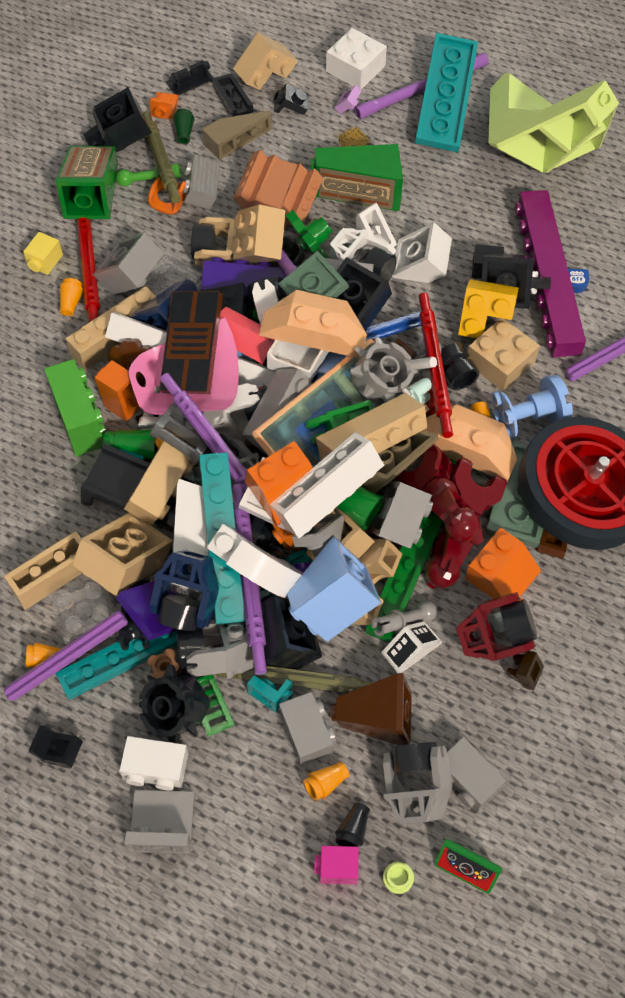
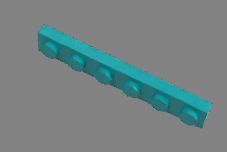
M228 452L199 455L208 545L222 524H226L236 531ZM208 549L209 557L213 558L219 587L214 608L215 624L245 622L240 573Z

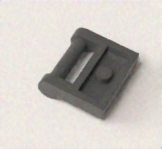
M174 402L149 434L155 439L159 437L189 457L188 461L194 465L198 462L199 455H202L208 447ZM171 432L175 433L176 435L190 443V445L181 440L180 438H178L177 436H175L174 434H172Z

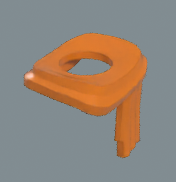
M158 177L148 192L147 200L149 205L161 213L176 214L184 200L185 193L183 191L186 182L178 183L177 190L180 195V201L178 203H165L157 196L159 191L165 190L161 177Z

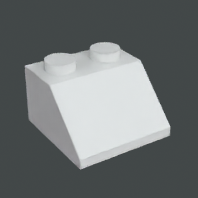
M433 222L398 239L397 252L395 253V256H397L396 266L392 277L430 283L446 276L452 238Z

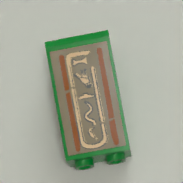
M398 144L315 148V158H310L311 170L315 168L323 177L316 194L317 198L364 206L377 203L381 209L400 211L403 174Z
M69 146L56 178L63 219H79L81 217L87 219H110L118 168L115 146Z

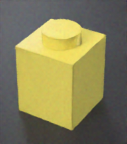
M41 232L37 233L23 251L27 266L34 272L40 271L47 275L63 256L59 240Z

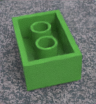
M72 359L44 368L75 456L77 457L102 448L103 435L106 430L100 410L96 407L91 387L87 384L88 381L83 367L77 368L75 360Z

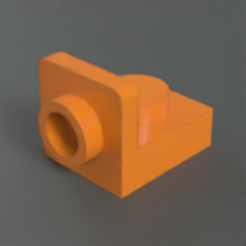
M157 92L155 98H150L149 101L151 116L161 119H172L179 102L178 95Z

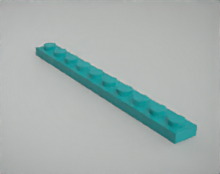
M307 548L285 558V561L295 567L294 564L313 562L306 554ZM259 586L261 602L274 595L276 596V594ZM176 631L150 640V647L148 649L143 648L141 640L133 639L129 643V648L122 650L120 641L55 674L68 700H71L148 661L150 656H157L166 649L176 647Z

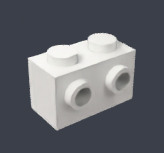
M127 736L119 772L122 778L126 780V783L130 785L143 786L144 783L156 784V788L167 791L173 790L174 787L182 788L189 754L187 746Z

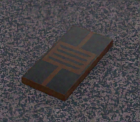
M220 291L172 292L161 376L169 373L180 389L188 394H211L223 294ZM160 380L159 391L170 393Z

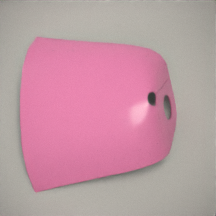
M225 317L220 319L211 394H188L201 412L226 410L233 404L237 395L239 381L237 348L233 333ZM165 343L141 353L129 368L130 381L139 406L145 412L155 415H163L173 403L171 393H155V386L160 387ZM137 372H141L146 380L145 387H141L136 380Z

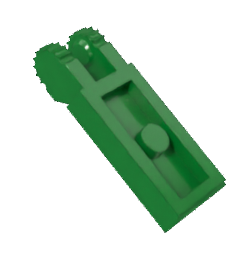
M371 400L326 412L322 416L305 422L307 429H312L325 423L327 430L330 431L374 408ZM319 433L312 437L313 444H317L316 437L324 433Z

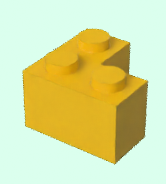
M470 279L466 288L458 335L473 338L480 337L486 330L488 316L512 320L519 288Z

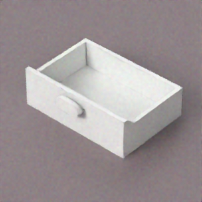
M275 340L267 353V368L273 371H277V369H299L312 382L329 351Z

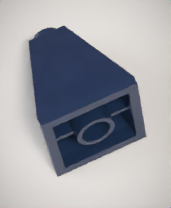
M189 279L174 283L133 312L129 318L167 331L172 292L198 291L195 283Z

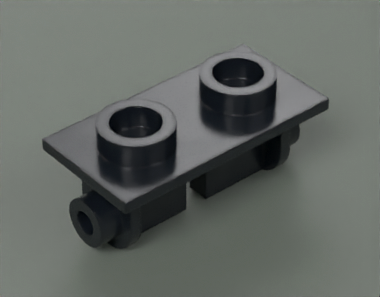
M201 60L191 65L190 71L184 68L171 73L166 84L179 96L212 81L214 77L208 71L210 69L209 62Z

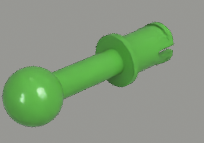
M179 163L172 164L176 179L181 178L182 173ZM155 165V170L134 173L127 169H122L116 174V182L118 185L125 187L133 182L157 179L160 177L157 165Z

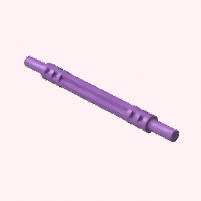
M169 373L163 374L160 380L173 396V402L213 454L228 452L230 476L236 484L242 485L245 494L248 488L245 483L246 469L188 393L180 389Z
M236 484L232 486L236 532L253 543L250 515L248 512L238 508L244 496L243 487L241 484ZM240 574L248 645L252 647L255 674L262 675L267 673L264 654L266 639L259 585Z

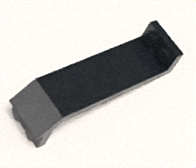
M104 444L86 481L81 486V503L91 506L94 499L124 510L150 463ZM181 477V478H180L181 480H184V481H187V482H190V483H193V484L202 486V485H200V484H198V483H195V482H193V481H191V480H188V479H186V478H184V477ZM170 496L166 503L170 506L163 520L158 518L154 523L174 531L176 497ZM249 513L253 544L265 551L273 535L271 531L274 529V526Z

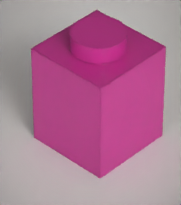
M321 846V855H315L314 874H320V883L357 885L359 847Z

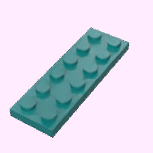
M436 33L415 144L458 153L478 41Z

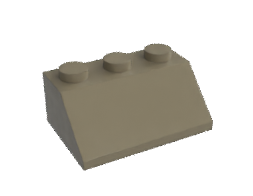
M423 430L378 453L384 466L372 478L363 483L361 487L376 493L438 441V435Z

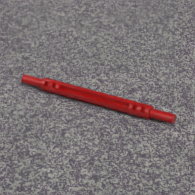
M81 217L77 219L85 309L88 311L89 322L99 317L100 303L97 278L93 275L96 269L91 219Z
M421 293L418 296L421 309L419 318L427 358L435 357L437 360L436 367L429 368L436 416L440 418L443 437L450 438L453 436L450 418L452 409L438 341L435 315L431 310L428 294Z

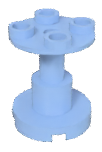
M558 375L543 377L539 385L540 392L528 395L526 402L513 406L504 392L497 391L491 393L494 410L490 411L491 418L505 424L511 441L517 438V420L529 416L537 420L548 416L550 422L553 423L557 420L572 417V403H566L564 396L569 394L565 383Z

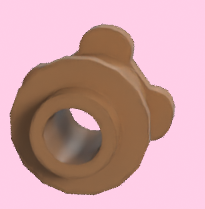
M166 649L162 654L149 657L148 664L153 669L152 676L154 678H162L169 664L174 665L178 674H183L179 663L174 659L176 654L172 649Z

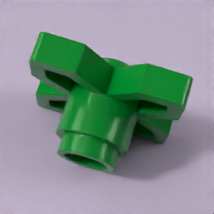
M294 210L287 213L285 216L298 233L297 241L303 249L309 248L313 254L318 251L324 258H328L320 245L330 238L329 235L333 231L324 218L320 217L318 220L315 218L305 226Z

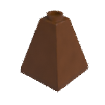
M403 673L394 674L336 697V704L331 705V719L336 721L341 728L398 746L411 744L412 691Z

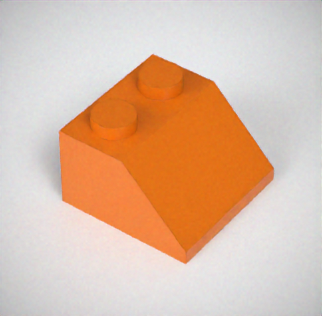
M293 441L247 470L245 483L276 526L280 525L281 521L270 504L312 469V465L296 442Z
M500 527L469 564L465 579L492 599L518 592L520 598L539 575L541 569L524 543Z

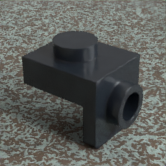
M286 83L274 95V112L280 113L285 106L304 115L308 110L309 94Z
M40 725L29 748V753L44 763L72 768L83 740L77 736L54 732L47 726Z

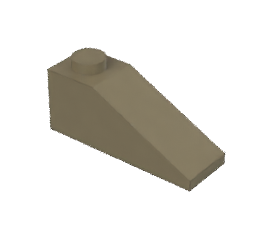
M264 111L218 119L202 129L203 145L221 160L272 129V113Z

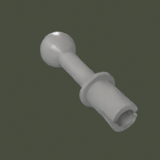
M424 600L414 610L402 613L400 610L395 609L386 616L374 618L371 623L372 629L380 627V629L374 631L377 636H382L392 631L400 632L407 623L416 620L433 621L437 616L438 609L432 601Z

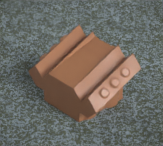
M261 150L252 153L233 199L244 209L256 205H264L286 210L285 215L294 210L304 224L323 177L315 168L307 171L301 163L293 164L278 158L275 154L267 157ZM285 216L284 228L287 229L292 224Z

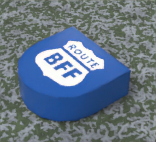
M568 269L574 293L585 291L589 283V270Z

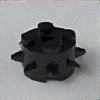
M173 664L167 666L162 678L156 679L148 675L149 683L144 686L139 695V700L142 699L139 702V707L143 710V713L140 714V719L146 729L149 730V733L156 736H166L170 743L176 744L181 733L189 732L196 737L198 735L196 727L202 723L206 711L210 707V699L196 680V677L189 674H178Z

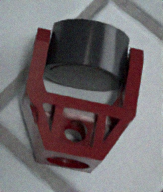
M518 592L482 602L456 627L465 656L486 658L491 661L535 649L534 640L538 638L530 608L525 598H519ZM500 607L504 627L512 644L510 646H502L495 641L488 620V615L494 608ZM473 631H477L480 634V638L475 637Z

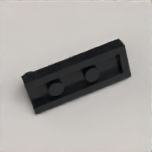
M232 73L212 79L214 89L232 117L254 112L252 102Z

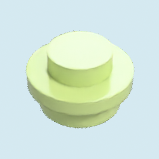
M393 862L384 870L383 882L390 892L403 894L412 887L414 874L407 864Z

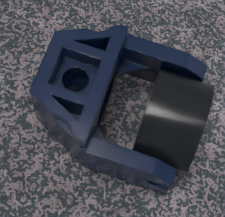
M188 550L173 552L165 561L162 569L157 571L154 576L156 580L150 602V613L158 614L157 621L171 628L186 631L204 629L209 626L213 617L219 591L213 558ZM171 583L201 591V601L169 594Z

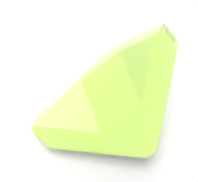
M504 73L490 88L488 143L491 147L497 148L538 172L549 173L552 169L601 147L619 102L607 82L602 80L568 98L551 104L510 73Z

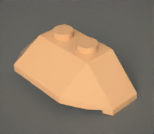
M295 290L264 312L259 336L355 358H360L355 348L364 349L367 336L348 301Z
M456 404L451 406L452 415L450 416L453 436L444 438L440 418L436 416V413L426 417L427 428L424 431L438 435V441L434 444L450 459L457 461L463 456L472 461V468L493 477L499 475L508 482L518 458L504 423Z

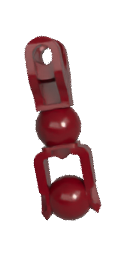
M433 444L423 453L422 463L417 469L411 472L403 470L394 479L396 482L404 483L432 495L430 499L433 502L431 510L446 523V532L451 539L459 543L469 542L479 545L483 541L480 518L472 507L458 494L456 485L450 481V474L453 468L452 461L438 446Z
M462 456L453 464L450 481L456 485L458 494L480 517L484 511L501 501L507 480L496 475L495 478L490 479L486 483L485 487L477 485L471 476L472 461ZM445 522L444 530L440 532V535L434 541L431 559L426 565L425 574L428 587L432 589L436 587L449 588L457 582L460 577V566L473 546L469 542L459 543L451 539L446 532Z

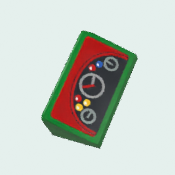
M445 839L434 864L443 871L487 894L491 892L502 871L501 866L449 839Z

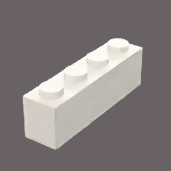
M355 432L275 499L270 506L285 529L296 537L301 538L321 519L329 515L342 501L351 496L363 483L372 478L384 464L371 441Z

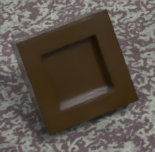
M526 651L525 654L514 655L513 660L515 664L519 665V668H508L509 676L511 679L519 682L523 688L534 691L544 668L537 652Z

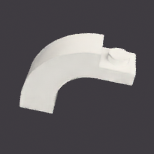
M222 524L207 547L226 561V564L264 589L288 599L287 593L303 574L284 559L276 558L260 549L226 524Z

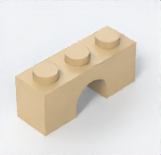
M373 539L375 542L359 558L367 566L374 584L382 578L393 577L402 553L388 539ZM379 597L381 603L355 621L353 625H371L372 620L378 617L384 601Z

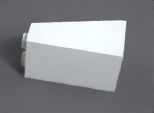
M179 479L176 493L173 552L188 550L209 556L202 486ZM171 583L173 591L177 593L176 595L198 599L202 593L199 590Z

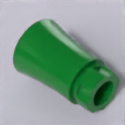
M153 428L118 429L117 431H105L103 435V445L106 444L118 450L123 449L145 456L144 460L151 462L158 451L155 438L149 435Z
M360 486L336 508L351 518L362 530H366L382 509L385 497Z

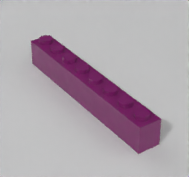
M548 190L520 192L519 201L515 202V215L520 217L519 232L524 234V252H528V256H535L533 270L539 271V276L552 278L551 289H538L536 296L537 308L542 311L541 327L546 329L547 333L545 336L546 348L551 350L552 358L582 355L586 339Z

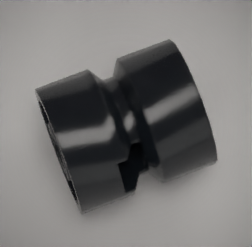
M458 342L451 343L441 349L445 379L452 390L466 388L479 377V370L474 362L468 359L470 355L464 345Z

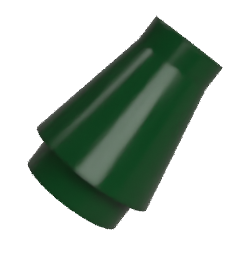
M182 108L175 111L172 119L177 142L179 144H188L195 118L190 110Z

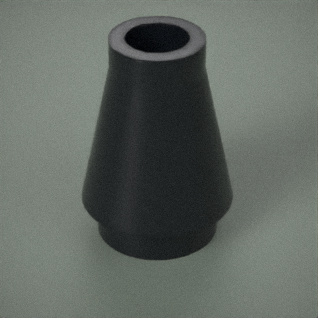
M361 803L353 804L352 809L335 831L337 836L335 842L337 845L345 847H359L363 845L367 819L370 813V809L366 805Z

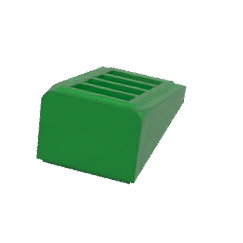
M214 675L196 678L201 687L209 684L211 689L205 691V694L208 697L211 695L215 697V700L210 701L209 708L219 705L220 710L212 714L205 715L201 723L207 737L234 726L235 724ZM222 715L224 716L225 721L210 727L208 721Z

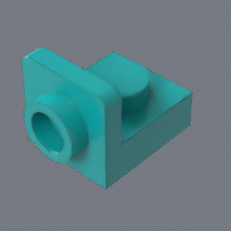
M255 675L247 683L248 694L275 713L279 709L280 703L291 700L294 695L292 692V681L288 678L278 691L271 681L266 678L261 680Z

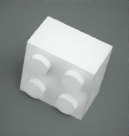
M351 28L326 52V72L352 86L356 85L361 90L385 67L387 46Z

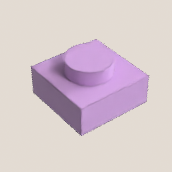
M356 85L351 87L341 95L334 109L340 114L347 109L351 111L359 102L357 98L361 90Z

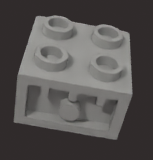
M136 790L134 792L131 830L126 831L125 846L128 851L190 854L194 793L188 791Z

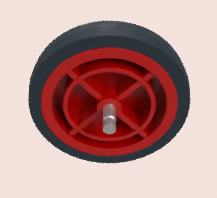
M589 417L564 418L544 427L525 449L518 471L520 494L531 516L552 536L575 547L604 550L624 544L625 431L608 422Z

